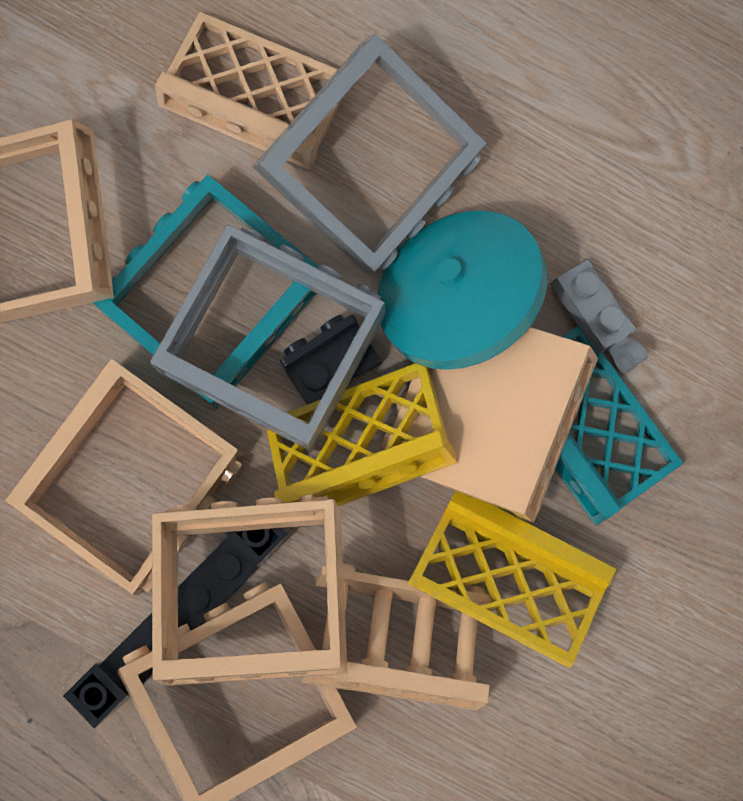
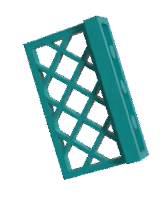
M577 326L562 337L570 340L577 339L579 343L589 345L598 357L596 363L598 369L594 368L592 376L608 381L612 387L611 399L606 401L588 397L589 381L579 406L577 425L572 424L570 432L576 433L575 439L569 432L555 471L596 526L620 511L621 508L684 463L603 353L597 355L579 326ZM620 398L624 404L618 403V399ZM587 405L609 409L606 431L584 426ZM617 411L632 414L638 422L636 437L614 432ZM644 432L649 437V439L644 438ZM583 434L605 438L603 460L586 456L581 449ZM613 440L635 444L632 466L610 462ZM643 446L657 449L667 462V465L658 471L640 468ZM595 467L601 468V475ZM609 470L631 474L629 492L617 499L607 485ZM639 476L649 477L638 485Z

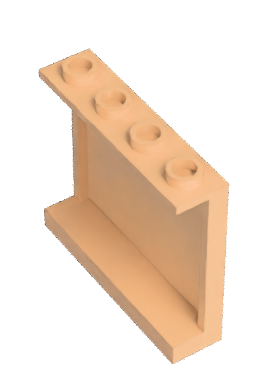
M529 327L508 349L485 362L460 369L442 370L429 368L447 438L454 448L457 463L425 474L419 478L509 510L520 518L534 522L597 363L598 357L589 345ZM420 378L413 379L408 391H404L400 397L413 402L422 387ZM425 401V403H424V405H423L422 407L428 409V408H427L426 401ZM398 404L396 408L398 416L393 426L395 429L398 428L408 411L407 408ZM418 414L407 434L417 438L433 432L430 418ZM385 434L381 442L380 451L385 450L393 435Z

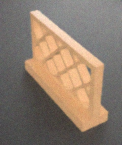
M199 12L167 73L162 72L158 78L155 90L158 106L266 151L294 120L293 117L297 116L315 96L311 82L323 78L329 80L338 69ZM206 28L220 34L224 44L202 50L198 38L203 29ZM248 46L258 50L262 60L243 66L239 65L234 51ZM193 48H194V49H195V51H196V52H195V53H192V54H190V53H191V51H192V50H193ZM228 53L234 69L212 75L206 60ZM198 62L201 63L206 78L193 82L178 77L183 67ZM286 62L296 66L300 76L278 82L272 68L273 66ZM266 69L272 85L250 91L244 76ZM236 78L239 79L244 94L232 98L219 94L217 84ZM304 85L310 101L289 108L283 91ZM274 94L277 95L282 107L281 111L272 114L258 111L255 100ZM342 99L320 122L314 134L311 133L287 161L311 170L317 158L318 148Z

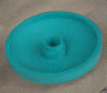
M466 211L441 218L425 226L414 237L408 239L399 248V253L395 260L385 269L377 293L382 296L380 300L385 302L386 315L381 322V327L391 343L403 356L416 364L428 368L442 370L460 369L480 364L499 355L513 345L528 330L537 317L545 299L548 284L547 265L535 238L521 223L497 212Z

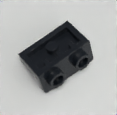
M341 314L331 318L320 327L322 331L320 335L309 342L305 338H301L283 351L286 356L280 360L281 366L306 405L322 399L360 327L353 314L346 318H343ZM369 344L349 384L382 364L381 359L371 344Z

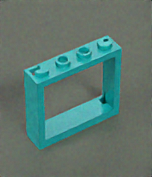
M208 174L201 182L194 181L185 190L181 198L183 202L173 214L168 212L159 219L153 229L155 234L144 246L142 244L137 245L129 253L125 260L126 267L116 278L112 276L114 298L93 303L104 315L153 356L160 343L117 306L212 198L247 228L263 235L265 238L264 242L277 249L281 245L290 247L304 257L303 262L318 268L317 264ZM294 281L213 375L236 387L317 293ZM197 393L215 409L219 407L220 404Z

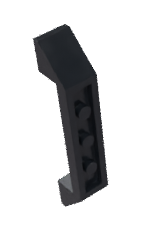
M283 528L227 532L225 534L227 538L178 586V627L188 624L190 630H193L206 623L203 615L226 603L261 568L289 534ZM152 613L103 662L95 663L63 695L94 729L130 698L118 674V669L126 665L122 658L145 645L148 646L150 652L152 651ZM153 668L138 675L143 685L153 676Z

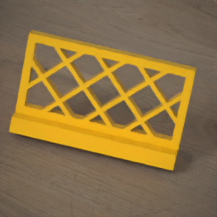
M416 363L345 390L335 408L343 414L332 433L323 430L321 436L328 440L316 460L303 454L304 447L294 443L292 448L282 444L281 436L267 429L279 489L274 491L275 498L282 499L283 503L301 502L302 496L312 494L313 497L328 496V500L334 499L336 504L341 506L457 463L454 448L447 438L429 368ZM420 378L422 387L413 402L397 396L405 382ZM376 394L383 399L372 418L357 411L364 398ZM321 400L287 413L308 424ZM425 401H426V404H427V408H428V409L422 407V406L424 405ZM393 402L408 409L397 429L382 423ZM418 414L430 418L433 432L417 438L407 434ZM353 418L368 424L357 444L341 438ZM377 429L393 435L385 450L377 453L366 450ZM337 444L352 450L344 465L337 468L325 465ZM298 459L312 465L304 480L290 484L289 473Z
M455 491L408 584L570 669L575 662L603 594L611 584L617 569L490 503ZM448 524L464 531L470 545L450 550L444 535ZM437 545H439L441 553L433 554ZM495 547L504 552L510 566L490 571L483 550ZM473 553L481 573L461 579L454 558ZM445 561L452 581L437 584L422 575L427 565ZM535 568L543 572L549 587L530 592L522 571ZM513 574L521 595L501 599L494 579ZM485 582L492 602L479 606L470 601L465 586ZM575 589L589 596L590 600L586 609L571 613L562 592ZM553 594L561 616L542 621L534 599ZM524 602L533 624L520 627L510 622L505 607ZM581 619L578 627H576L574 620ZM565 623L572 640L567 651L551 643L546 628Z

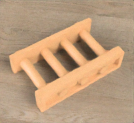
M343 563L345 612L348 591L374 596L367 657L361 660V664L347 662L348 674L302 677L301 682L476 711L488 704L490 685L476 683L477 677L473 676L478 620L461 612L455 673L450 674V678L432 676L433 670L429 668L435 608L436 606L449 609L455 608L409 585V581L356 572L354 566ZM322 566L316 577L315 586L327 588L326 567ZM471 585L465 586L470 601L479 606L492 602L490 595L485 594L486 590L484 588ZM392 599L418 603L411 666H407L405 671L388 668L389 663L384 661ZM328 610L322 650L329 649Z

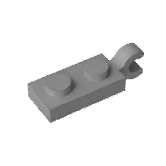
M589 260L556 277L550 283L597 355L608 350L617 368L623 374L637 367L639 363L648 358L643 346L628 337L636 331V328Z

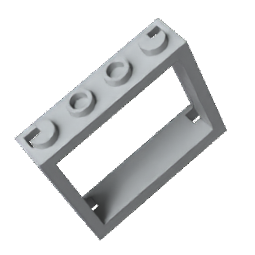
M374 34L358 46L252 167L363 271L375 272L378 268L383 271L395 260L399 253L395 248L405 237L411 239L422 229L426 223L423 216L433 205L439 207L449 198L454 190L451 184L460 173L463 176L467 175L479 163L481 157L478 153L486 145V142L379 36ZM375 61L462 147L376 246L370 250L294 179L282 165Z
M227 224L150 364L158 373L312 452L386 315L385 302L380 300L382 296L370 291L366 285L358 284L357 288L341 281L342 275L328 266L320 264L318 268H315L303 262L304 257L290 247L281 245L279 249L264 243V236L253 229L249 231L243 227L241 230H238ZM238 254L365 317L308 424L181 359L182 354Z

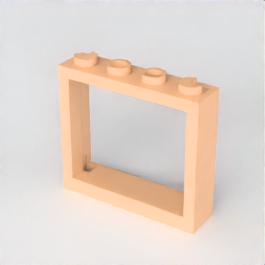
M73 119L0 138V167L60 152L76 286L0 303V323L114 298L94 132Z
M111 358L5 501L130 594L140 595L143 590L148 593L152 591V552L134 575L38 505V501L124 386L131 389L222 455L186 504L192 506L194 510L211 509V504L217 501L212 496L221 483L229 485L240 471L242 464L238 460L243 454ZM190 535L177 536V555L187 544Z
M312 494L302 496L301 502L283 503V500L279 498H261L255 501V506L238 507L236 502L221 501L212 503L211 509L194 510L189 505H177L175 509H167L166 513L152 514L153 681L164 686L348 674L341 510L334 499L328 500V496L313 497ZM324 524L329 632L328 650L178 660L177 536Z
M266 582L252 588L243 594L246 602L233 609H230L227 603L214 608L203 615L206 623L193 630H190L188 624L178 627L179 654L273 604L297 651L316 650L281 583L269 589ZM145 645L122 658L126 665L118 669V674L183 801H229L357 728L338 690L334 687L316 685L332 719L198 793L138 676L153 668L152 651L150 652L148 646Z

